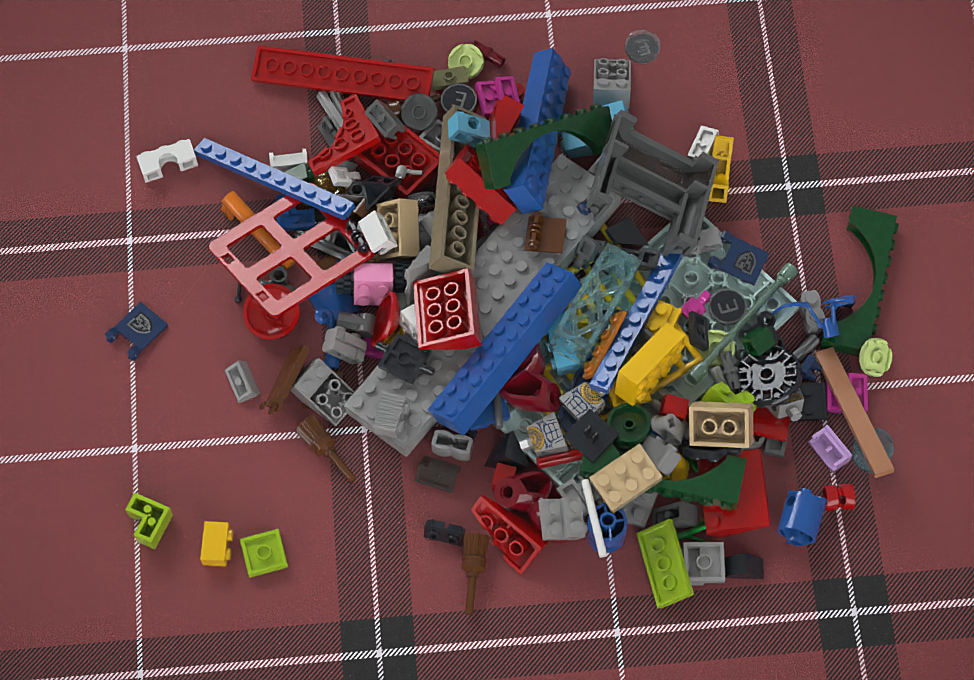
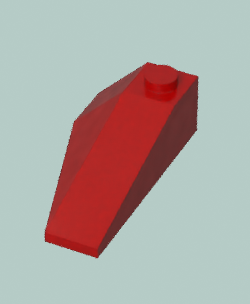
M484 495L480 496L471 509L483 529L487 530L493 538V544L498 546L503 553L502 557L505 562L520 575L523 574L549 543V540H543L542 533L533 524Z

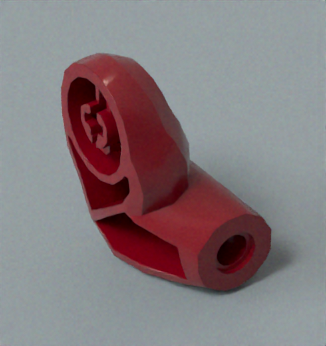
M539 343L536 344L501 388L499 394L516 409L534 412H556L561 404L559 400L561 392L556 383L543 376L545 362Z
M542 471L527 472L503 478L496 484L494 490L496 502L502 507L527 512L531 522L541 533L538 500L561 499L553 481ZM549 540V541H551V542H553V543H565V542H568V541H570V540Z

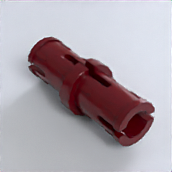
M474 40L472 44L481 51L485 61L488 60L499 68L504 65L505 57L493 51V48L486 47L477 40Z

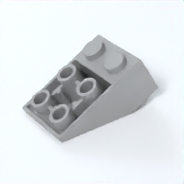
M594 59L593 104L601 103V106L622 100L626 108L629 109L631 60Z
M426 245L405 271L404 278L407 280L405 297H407V305L415 303L413 282L443 274L429 268L431 246Z
M320 358L309 362L297 376L290 390L303 403L334 426H337L347 414L344 404L355 393Z

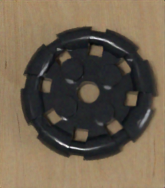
M772 346L759 356H752L746 353L743 360L737 362L735 367H738L737 374L742 388L735 389L734 387L736 394L752 388L753 392L751 394L756 399L753 404L758 408H765V406L770 405L775 407L787 402L792 394H796L801 385L802 375L800 372H802V366L800 361L794 354H790L789 350L783 347ZM750 362L755 363L752 367L748 365ZM764 373H772L769 378H762ZM764 394H771V398H764Z

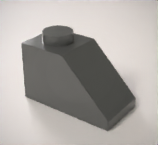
M679 501L653 509L652 525L672 519L675 529H686L698 525V506Z

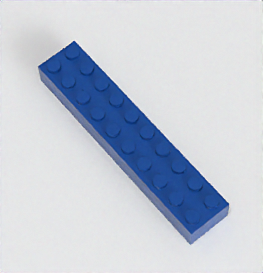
M554 48L534 53L518 128L524 127L526 129L529 128L531 123L540 122L542 124L545 123V119L552 117L558 119L563 114L571 71ZM552 131L540 136L524 150L514 167L510 179L511 185L504 188V191L522 214L543 209L558 131Z
M548 262L545 263L482 341V345L478 346L427 409L438 423L463 436L583 287L573 272Z

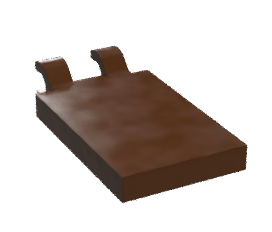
M304 344L290 351L267 401L260 404V410L264 409L266 405V407L270 408L268 414L271 415L282 409V403L284 399H287L311 349Z

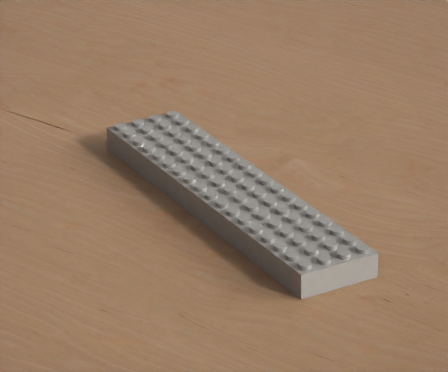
M562 154L552 163L543 209L538 211L542 213L543 217L567 219L563 253L524 251L528 219L534 212L522 214L518 207L475 252L474 271L471 274L476 282L481 342L546 262L566 269L578 255L575 251L583 235L593 238L621 204V196L610 191L609 196L613 198L612 204L595 223L592 212L591 214L588 213V215H582L576 206L588 200L595 176ZM406 332L404 337L413 340L411 336ZM478 346L465 350H431L432 353L426 365L436 369L435 373H433L434 375L431 376L422 371L417 376L413 385L379 369L377 366L344 404L345 410L349 416L374 433L372 425L383 391L406 396L408 403H410V409L407 415L404 414L403 421L405 423L402 433L399 432L397 438L374 434L407 457L437 422L427 409Z

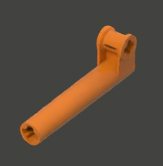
M235 191L228 193L221 201V210L231 221L235 216L243 223L255 215ZM259 228L251 233L270 254L281 248L263 228ZM290 259L283 263L282 266L287 270L295 261Z

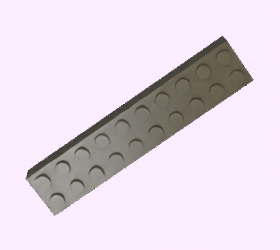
M455 104L443 116L429 261L430 269L443 274L466 268L471 273L474 271L479 208L474 204L475 201L470 197L464 196L456 184L453 185L446 179L445 172L466 145L449 139L448 120L457 111L486 119Z

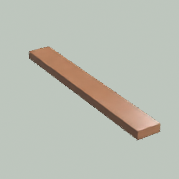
M831 347L815 352V358L822 366L821 370L874 477L877 478L894 473V467L834 348Z

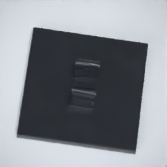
M589 409L563 438L593 463L619 436V433Z

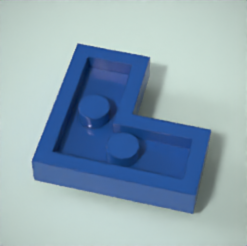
M276 195V202L286 195ZM296 206L278 216L277 223L285 231L311 229L315 227L314 209L296 210Z

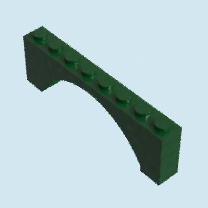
M601 103L590 105L588 110L586 108L577 109L575 114L564 113L558 119L555 117L548 118L542 124L535 122L529 124V128L526 129L519 127L513 129V133L510 134L509 132H502L497 134V138L486 137L481 139L482 142L475 144L485 189H498L511 185L510 179L514 167L524 150L535 139L552 131L571 134L584 142L592 150L593 155H602L603 149L609 142L613 130L609 106H601Z
M852 206L846 230L851 231L859 239L868 253L873 269V287L868 299L856 312L837 322L840 335L824 338L823 334L820 348L828 349L833 347L836 352L859 357L864 343L871 339V335L875 336L877 324H874L875 318H879L881 311L878 303L883 300L885 290H881L882 284L886 285L888 273H885L886 267H890L892 257L889 256V252L893 251L895 240L892 238L893 234H897L899 223H896L897 216Z
M613 443L593 463L583 455L579 476L583 479H589V477L619 458L621 455ZM727 455L726 460L701 476L677 481L662 480L644 493L652 494L656 492L667 498L674 496L686 502L698 501L705 506L717 505L724 510H736L747 459Z

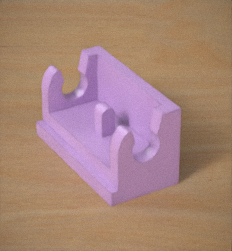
M828 425L814 434L808 442L832 473L848 463L852 457L850 451Z

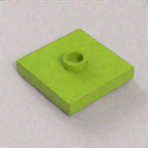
M279 529L240 539L249 578L288 568Z

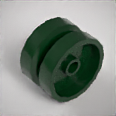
M622 403L614 407L609 413L607 424L619 433V436L612 442L618 451L628 452L639 443L642 446L647 437L651 436L650 415L639 404L632 406L629 403Z

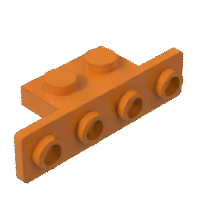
M626 311L614 313L610 318V326L601 335V343L596 346L592 353L594 355L592 360L584 368L585 373L582 378L585 380L593 378L618 333L627 314Z

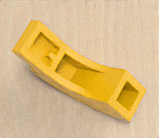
M715 135L712 157L718 159L719 162L708 201L727 202L734 137Z

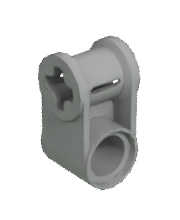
M718 227L700 230L697 245L689 254L697 255L721 249L723 242Z
M667 414L666 416L654 415L651 418L652 430L671 445L682 444L686 430L684 422L680 421L674 414Z

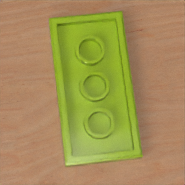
M667 519L636 533L657 608L662 609L694 595L673 520Z

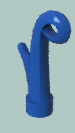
M319 307L315 311V319L320 324L327 323V330L336 327V320L331 310L327 307ZM322 313L325 314V316H326L325 319H323V318L321 317V314H322ZM326 353L324 363L330 369H339L340 359Z

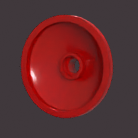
M279 284L263 285L275 300H280L292 292L287 287ZM264 293L259 295L263 301L268 299ZM251 295L248 296L243 307V318L247 328L252 334L264 340H277L287 336L296 327L300 317V305L298 304L280 317L271 318Z
M387 292L375 315L377 318L375 328L371 337V345L373 347L377 341L385 344L395 331L400 328L398 323L401 309L395 292Z

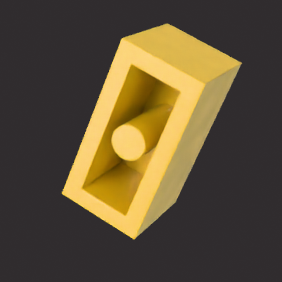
M204 522L200 557L203 565L227 566V560H231L229 541H233V529L230 528L228 522Z

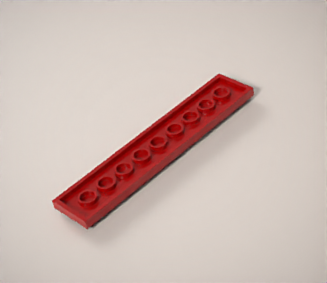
M258 45L251 81L350 95L356 93L358 96L405 101L414 94H425L430 97L435 69L433 67Z

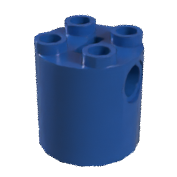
M801 488L800 491H788L777 532L787 539V543L794 546L815 543L827 499L813 495V492L806 488Z
M605 503L597 505L596 511L606 552L611 553L623 546L627 532V517L621 508L612 513ZM588 516L586 537L593 550L598 552L590 516Z

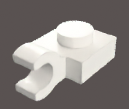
M331 166L328 170L334 186L349 187L352 182L361 179L359 172H348L347 167Z

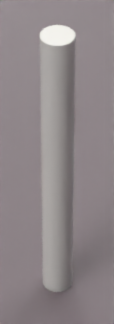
M584 479L581 481L598 554L600 558L607 556L602 531L589 479Z

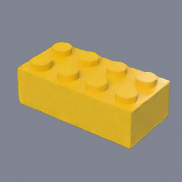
M666 322L618 371L614 393L632 406L638 401L641 402L645 398L647 391L654 389L659 379L669 373L673 364L677 365L682 358L681 352L685 346V335Z

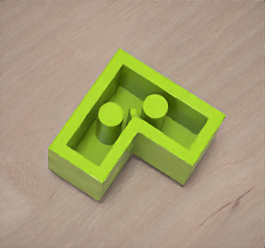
M721 381L711 386L700 402L753 404L756 399L747 390L735 395L729 386ZM753 404V412H754V411L756 410V408H757L755 404Z
M134 492L125 509L129 517L140 521L134 537L137 542L156 549L173 513L169 507Z

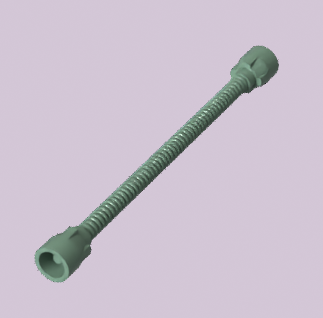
M786 263L776 275V281L703 362L694 365L685 374L686 379L690 383L697 385L703 379L712 361L781 285L790 282L798 274V270L794 265Z

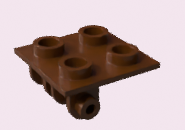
M535 211L528 219L524 251L562 254L567 219L543 217L541 212Z

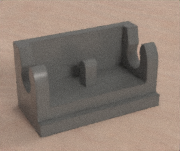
M377 99L364 112L385 138L397 139L395 135L397 131L404 133L407 130L388 105Z

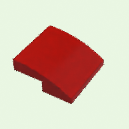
M757 407L753 412V434L786 442L790 417L778 419L766 407Z

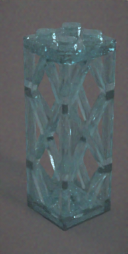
M607 243L556 327L549 348L584 366L608 325L610 318L631 286L641 260L635 255L621 250L618 246ZM601 270L609 273V275L599 279V272ZM612 279L613 286L601 292L600 284ZM614 293L613 300L602 304V297ZM594 301H596L597 304L596 308H594ZM589 304V311L578 316L576 315L578 308ZM608 308L607 311H606V313H605L604 316H603L602 310ZM596 313L598 315V321L595 320ZM590 316L591 324L578 330L577 322ZM589 331L592 333V336L588 339L580 336Z

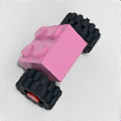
M395 260V275L393 274V264L362 263L354 269L352 275L350 271L335 281L336 294H351L352 279L354 281V305H380L386 293L393 290L394 279L395 293H405L407 280H405L404 275L406 269L410 267L411 261Z

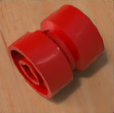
M840 484L838 488L836 485L823 486V498L827 499L825 511H836L839 507L842 510L855 508L853 484Z

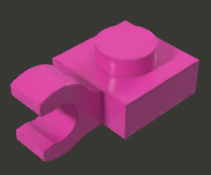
M705 290L697 300L691 297L681 307V315L687 320L688 314L691 311L703 315L706 312V308L703 306L711 300V294Z

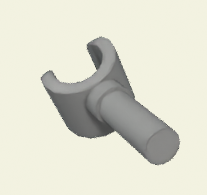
M400 165L397 167L395 177L404 179L406 174L422 175V171L410 170L404 165Z

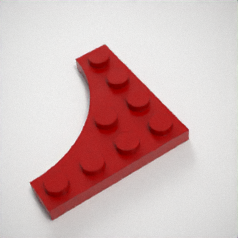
M356 93L340 101L343 125L339 127L333 144L308 160L316 177L328 171L331 166H337L381 142L372 122L364 113L365 109Z

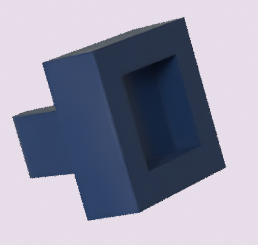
M809 354L802 364V372H800L802 379L806 378L814 381L816 375L811 370L820 372L822 366L816 361L814 356Z

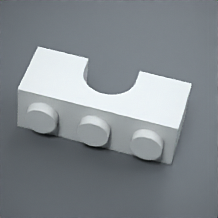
M190 139L179 140L175 144L164 145L156 150L145 151L141 155H137L145 183L162 178V166L170 161L177 163L181 171L198 166Z

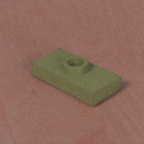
M465 66L435 71L432 82L433 91L446 89L448 86L456 83L469 85Z

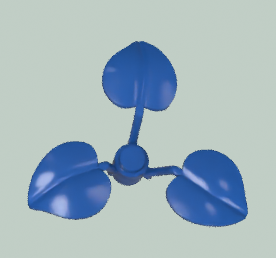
M845 295L824 301L823 304L831 303L824 307V309L831 308V317L822 319L823 323L819 321L808 302L787 303L775 309L772 314L774 315L786 307H806L818 324V329H823L824 338L840 335L835 310L838 307H848L851 309L856 302V295Z

